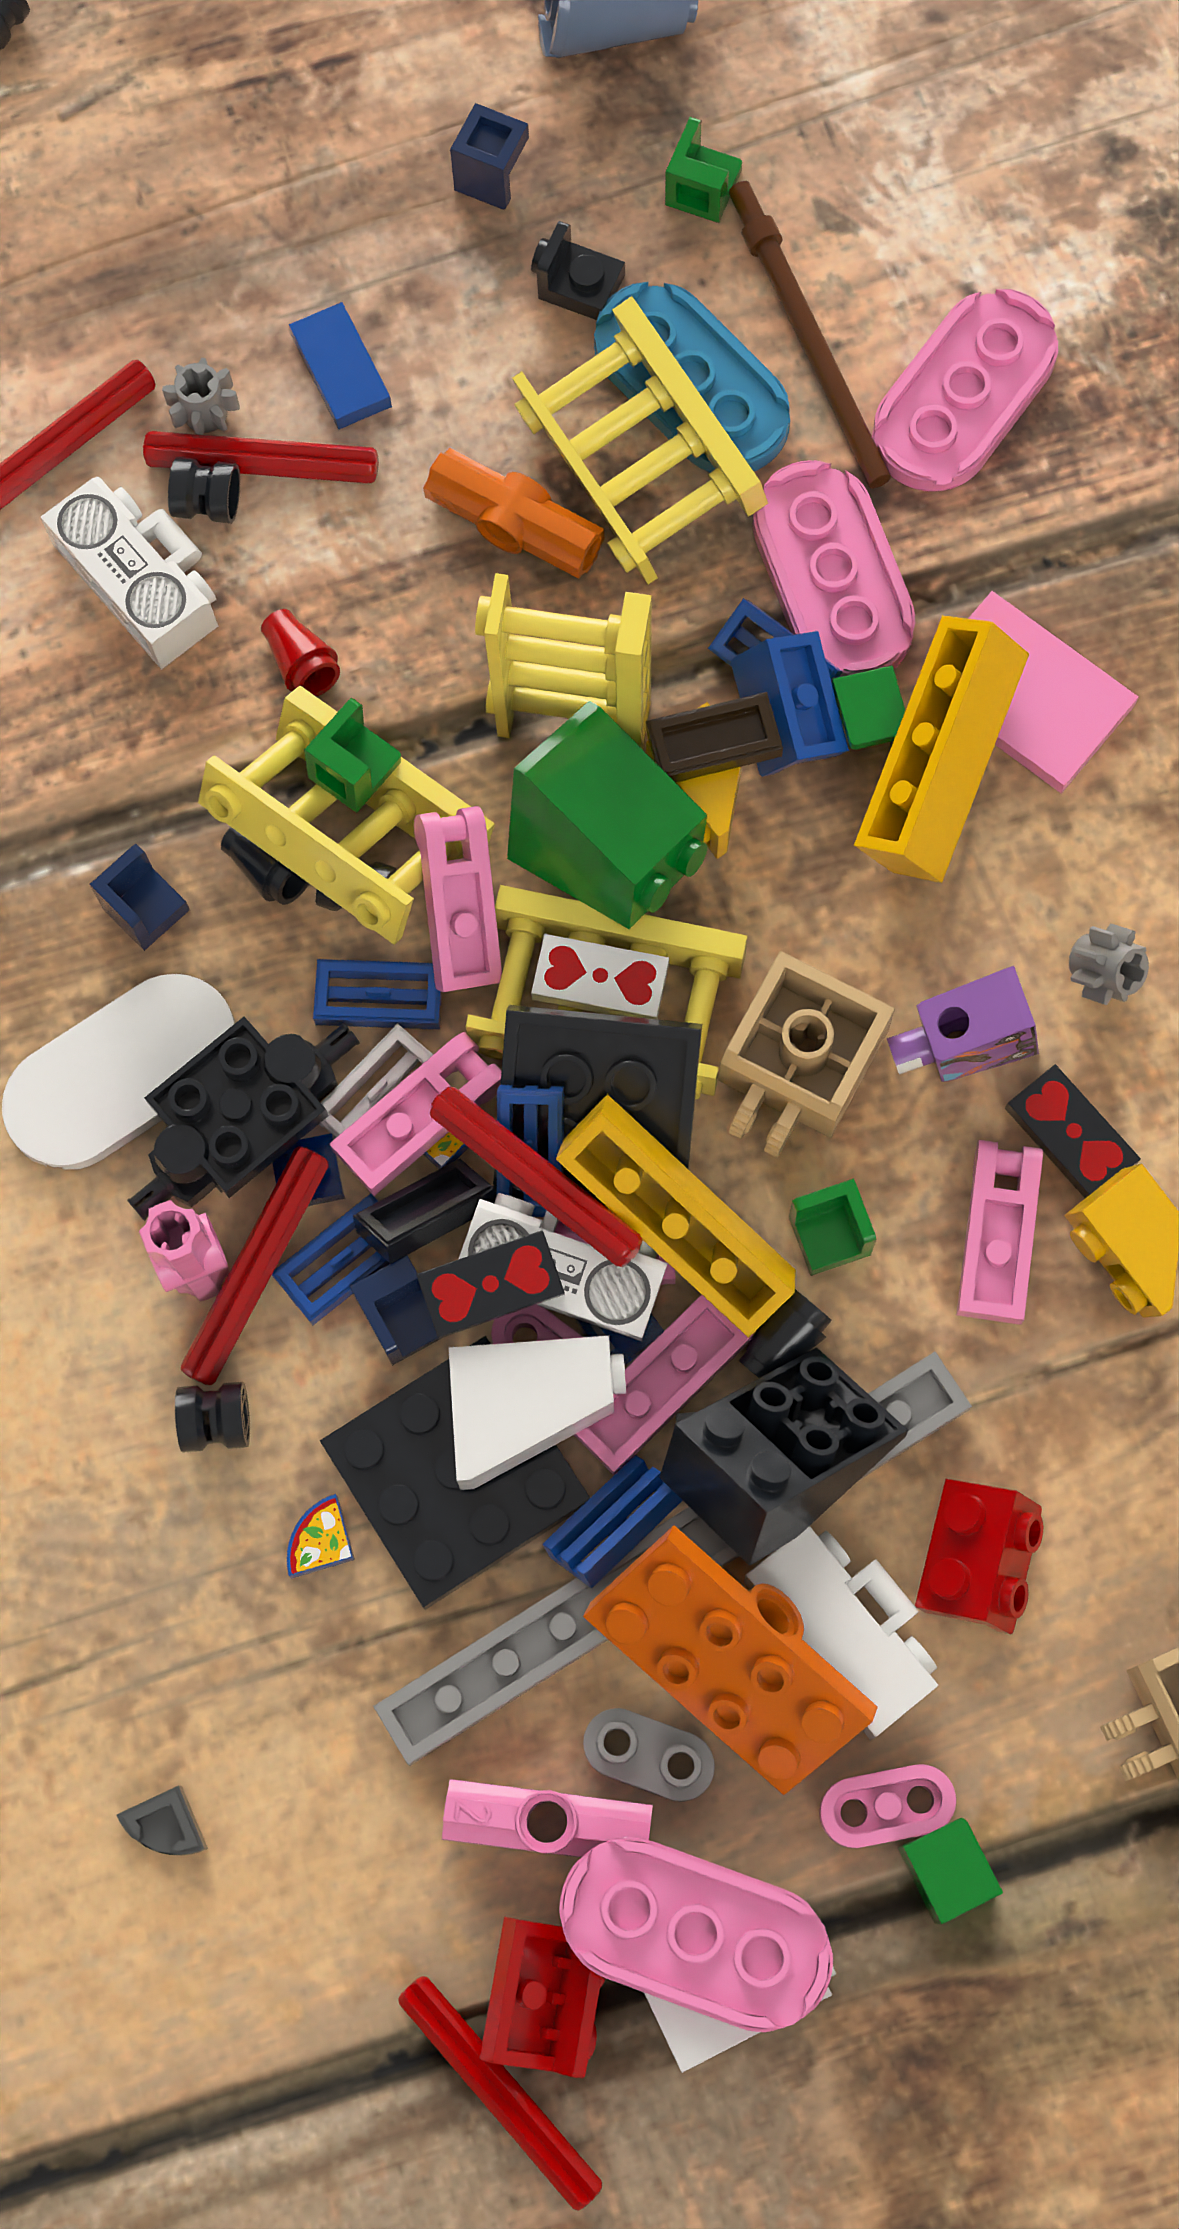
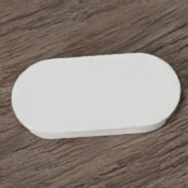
M160 975L135 986L32 1053L17 1066L6 1084L2 1099L3 1121L10 1138L29 1159L45 1166L62 1167L63 1169H82L103 1160L162 1121L148 1105L144 1097L235 1024V1019L228 1004L211 985L201 979L188 975Z

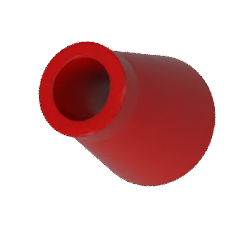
M288 609L277 610L263 621L261 632L269 643L279 671L289 691L292 692L297 687L302 686L318 697L335 685L340 676V667L337 664L338 655L335 650L299 622Z

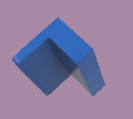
M818 631L766 639L732 658L731 665L739 697L743 698L767 692L782 742V757L757 763L759 774L762 777L774 775L795 764L836 757L849 751Z

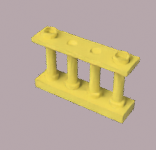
M631 296L612 309L621 331L613 336L615 343L539 395L522 371L512 379L523 397L514 404L533 434L544 429L616 537L607 542L622 568L626 573L637 568L646 583L650 584L658 577L645 553L722 501L729 505L737 500L748 517L767 505L768 501L762 484L635 299ZM642 362L652 376L645 381L647 388L571 440H568L552 415L627 363L634 367ZM673 407L683 421L681 425L676 427L678 434L602 486H599L583 460L659 408L666 412ZM705 453L715 470L708 474L710 481L631 533L614 506L691 454L696 459Z
M495 573L491 597L480 596L478 602L475 634L485 636L490 675L486 698V713L495 714L497 736L510 738L514 711L569 719L588 701H591L600 706L643 749L646 721H648L651 705L652 595L625 592L621 616L610 614L608 620L512 607L509 576Z
M299 686L284 699L276 734L277 742L239 773L215 755L206 761L198 803L206 808L215 819L228 824L347 910L363 926L376 931L395 945L403 936L414 900L408 894L423 881L420 850L388 879L359 858L395 826L415 839L414 819L418 814L437 812L440 818L456 816L458 809L471 806L401 757L399 766L365 803L375 811L339 843L330 839L312 826L310 822L334 803L337 798L316 784L287 808L261 789L297 757L305 760L304 749L337 713L336 710L302 686ZM484 816L489 844L495 823ZM460 841L445 843L447 861L463 858V849Z
M500 885L495 904L497 928L506 930L505 933L511 938L491 1019L468 1014L465 1026L467 1034L479 1046L478 1052L493 1059L503 1060L506 1010L509 1005L520 1006L535 943L542 942L544 934L669 957V964L690 968L689 972L694 975V981L684 1022L702 1024L695 1099H699L701 1093L711 1096L715 1095L718 1067L703 1064L701 1061L719 981L726 980L727 976L741 978L746 954L747 935L650 915L642 916L628 929L581 901ZM558 1006V1010L583 1012L582 1009Z

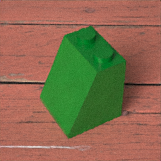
M588 701L514 767L507 859L630 929L648 911L656 912L667 899L671 888L684 875L691 877L700 868L708 848L707 844L703 842L707 814L600 706Z

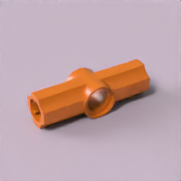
M451 448L444 453L440 452L430 467L427 481L423 487L425 498L474 523L481 535L497 548L512 554H518L525 550L578 579L591 569L605 539L604 528L554 503L545 488L530 477L518 472L507 473L505 477Z

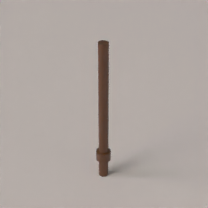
M740 181L734 184L728 193L744 225L741 232L751 255L760 258L869 487L872 489L881 487L891 479V475L780 247L783 241L782 235L773 217L764 214L748 181Z

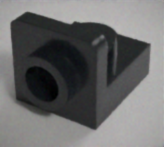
M558 221L550 239L542 238L532 259L531 271L537 274L538 299L597 320L599 311L603 310L608 299L618 291L625 276V262L572 243L571 225Z

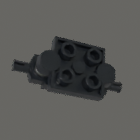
M245 1016L242 1017L144 1097L148 1105L167 1127L157 1137L154 1150L148 1154L153 1171L157 1177L133 1197L127 1199L129 1204L145 1221L149 1216L150 1208L168 1201L173 1196L176 1200L190 1207L197 1204L215 1188L221 1193L224 1192L228 1198L232 1197L329 1116L320 1101L338 1086L331 1065L354 1046L360 1044L357 1037L342 1022L336 1030L316 1046L296 1034L281 1035L268 1044Z

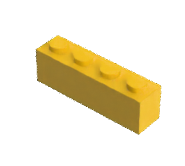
M943 615L941 617L854 843L855 847L892 873L939 883L943 882L1029 657V653L994 622Z
M608 1094L563 1139L556 1160L616 1216L639 1233L643 1241L748 1338L795 1293L796 1269Z

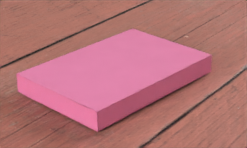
M991 591L968 619L994 622L1029 653L995 745L1062 794L1133 709L1138 696L998 594Z

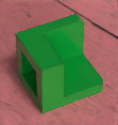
M689 117L665 172V205L719 223L730 199L729 189L737 183L742 171V160L701 146L702 120Z
M893 665L834 678L832 686L849 747L857 750L890 742L892 747L906 711Z
M350 698L304 749L308 778L356 813L401 763L400 751L364 726L363 705L353 698Z
M854 1178L792 1200L789 1219L811 1276L871 1256L877 1239Z
M964 1818L956 1819L914 1841H909L898 1847L935 1924H944L1003 1894L968 1821Z

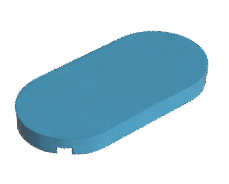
M648 282L631 284L613 294L608 299L603 310L599 311L594 333L595 355L615 343L613 336L619 333L621 329L612 309L632 296L751 469L757 471L769 464L784 447L790 428L788 395L781 382L694 295L684 288L664 283V287H648ZM640 362L634 367L627 363L608 376V379L628 399H631L647 388L645 381L652 376L643 363ZM673 407L666 412L659 408L647 417L669 440L678 434L676 427L683 423ZM705 453L696 459L692 454L687 457L693 464L705 471L712 472L715 470Z

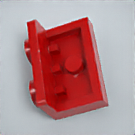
M945 1478L915 1607L925 1613L983 1624L998 1632L1013 1634L1017 1618L1023 1615L1028 1602L1029 1590L1026 1578L1032 1553L1038 1550L1043 1537L1044 1526L1041 1517V1506L1016 1490Z
M504 1917L480 2060L494 2064L551 2071L574 2078L583 2079L585 2077L588 2060L594 2053L597 2041L594 2021L599 1990L606 1978L594 1973L582 1964L566 1941L562 1926Z

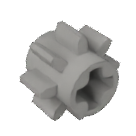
M201 358L199 363H192L185 367L175 366L177 375L174 385H166L162 388L166 404L171 406L169 414L173 426L178 428L187 423L195 431V434L201 435L217 429L226 431L225 421L228 411L240 409L237 394L231 390L233 382L230 371L225 368L216 373L207 364L206 358Z
M1110 924L1106 930L1092 926L1089 934L1083 935L1076 941L1069 956V969L1072 974L1070 977L1071 981L1084 985L1082 997L1107 1005L1111 998L1123 1002L1127 1001L1128 995L1134 994L1142 987L1148 974L1149 962L1146 955V947L1133 943L1136 931Z

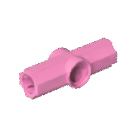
M171 1200L150 1208L148 1220L145 1226L139 1230V1233L165 1292L177 1289L179 1293H188L195 1296L200 1302L217 1296L224 1278L230 1271L208 1215L206 1213L198 1215L193 1209L178 1207Z
M450 1779L444 1809L442 1840L581 1858L592 1848L609 1840L624 1837L649 1840L653 1805L564 1794L552 1790L541 1791ZM552 1802L564 1809L567 1816V1827L560 1839L554 1842L543 1843L532 1835L529 1829V1817L536 1806Z

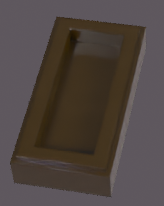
M767 692L646 721V733L654 762L675 783L779 758L783 754L782 742Z

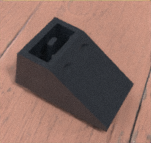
M816 1347L676 1423L659 1478L750 1566L804 1532L906 1437L908 1429Z

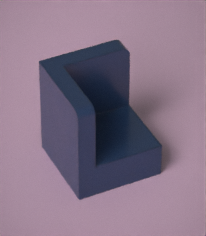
M475 103L450 148L454 191L505 210L511 200L509 174L529 139L528 123Z
M137 844L130 847L89 884L103 910L144 951L190 910L187 902L153 869L146 853Z
M408 1255L350 1286L392 1366L440 1340L435 1331L416 1275L418 1273Z

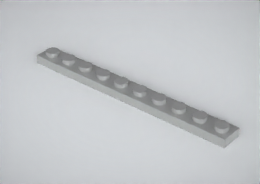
M936 1352L928 1355L868 1393L908 1429L906 1437L862 1478L968 1412L972 1407ZM688 1507L653 1529L592 1589L578 1578H575L373 1707L406 1763L411 1766L606 1642L608 1639L583 1617L590 1602L673 1525L721 1567L732 1562L739 1555Z

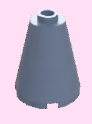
M544 0L545 14H538L540 46L544 56L562 58L680 35L684 33L687 22H695L698 0Z

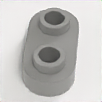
M621 1708L608 1709L599 1713L586 1728L583 1740L585 1755L591 1766L604 1776L677 1802L690 1801L699 1797L706 1791L713 1779L715 1764L712 1752L708 1745L694 1734ZM612 1730H622L630 1738V1747L623 1755H611L604 1747V1739ZM677 1753L687 1754L693 1760L694 1771L687 1779H676L668 1771V1761Z

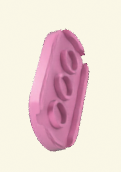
M996 289L995 294L980 296L981 292L969 295L951 309L878 406L872 438L891 477L917 490L944 491L964 484L983 467L1045 385L1055 366L1058 355V340L1054 331L1055 324L1047 309L1033 297L1012 289Z
M817 460L800 461L779 469L764 484L763 490L768 504L753 514V534L790 632L795 635L818 631L825 658L843 671L840 677L892 665L895 669L903 661L911 646L915 626V612L866 488L858 478L845 470L844 474L839 470L832 469L830 463Z
M636 1837L617 1838L599 1844L575 1863L562 1888L559 1913L566 1941L583 1965L606 1979L730 2025L754 2032H770L794 2025L818 2006L830 1983L833 1953L825 1926L806 1901L780 1887L662 1844Z

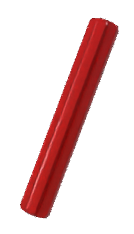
M132 360L0 463V510L153 391L156 383L149 369L139 360Z
M162 431L146 433L143 445V457L146 465L159 468H171L176 457L196 459L201 466L212 467L218 461L238 464L240 474L373 483L376 480L379 465L377 450L373 447Z
M447 1087L441 1094L435 1097L431 1103L432 1108L430 1110L432 1119L615 1266L624 1267L634 1259L643 1241L639 1233L457 1088Z
M298 1146L294 1149L181 1364V1371L188 1377L205 1385H212L216 1382L328 1169V1161L323 1156L305 1147Z
M425 1976L417 1978L400 1994L398 1998L399 2005L572 2209L579 2211L585 2208L600 2193L603 2186L601 2179L503 2065L480 2060L483 2041L431 1980Z

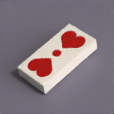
M544 934L531 992L532 1000L608 1015L658 1019L669 967V957Z

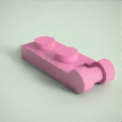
M479 806L460 808L457 810L456 816L440 818L437 812L418 814L414 819V834L421 855L435 988L442 992H449L500 983L502 969L484 814ZM460 841L463 849V858L447 861L445 843Z
M466 1032L458 1034L329 1143L332 1151L373 1196L379 1193L449 1132L430 1116L431 1103L435 1097L441 1094L447 1087H451L444 1080L447 1076L459 1071L468 1080L459 1091L478 1106L490 1101L497 1095V1089L501 1085L502 1071L495 1063L488 1066L477 1054L479 1046Z
M978 1140L973 1165V1182L957 1316L1019 1325L1024 1321L1043 1149L1023 1146L1021 1152L998 1149V1142ZM995 1174L1017 1177V1191L994 1188Z

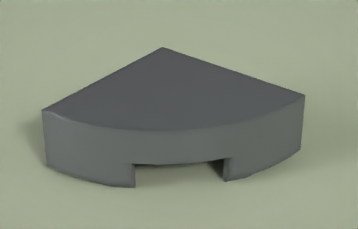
M178 1785L117 1814V1818L125 1831L133 1839L153 1851L168 1855H190L208 1849L182 1786Z

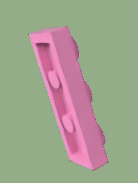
M701 1295L625 1369L626 1394H613L614 1413L574 1434V1436L615 1475L750 1343L753 1334L748 1338Z

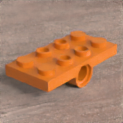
M675 1525L595 1597L583 1615L590 1624L783 1795L788 1793L870 1725L878 1708L802 1640L804 1634L803 1619L795 1604L786 1594L778 1588L764 1583L757 1584L748 1591Z

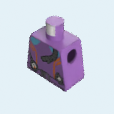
M1014 966L920 1002L916 1006L922 1026L887 1038L899 1074L935 1062L942 1082L958 1079L1039 1054L1036 1025ZM952 1032H965L959 1038H946Z

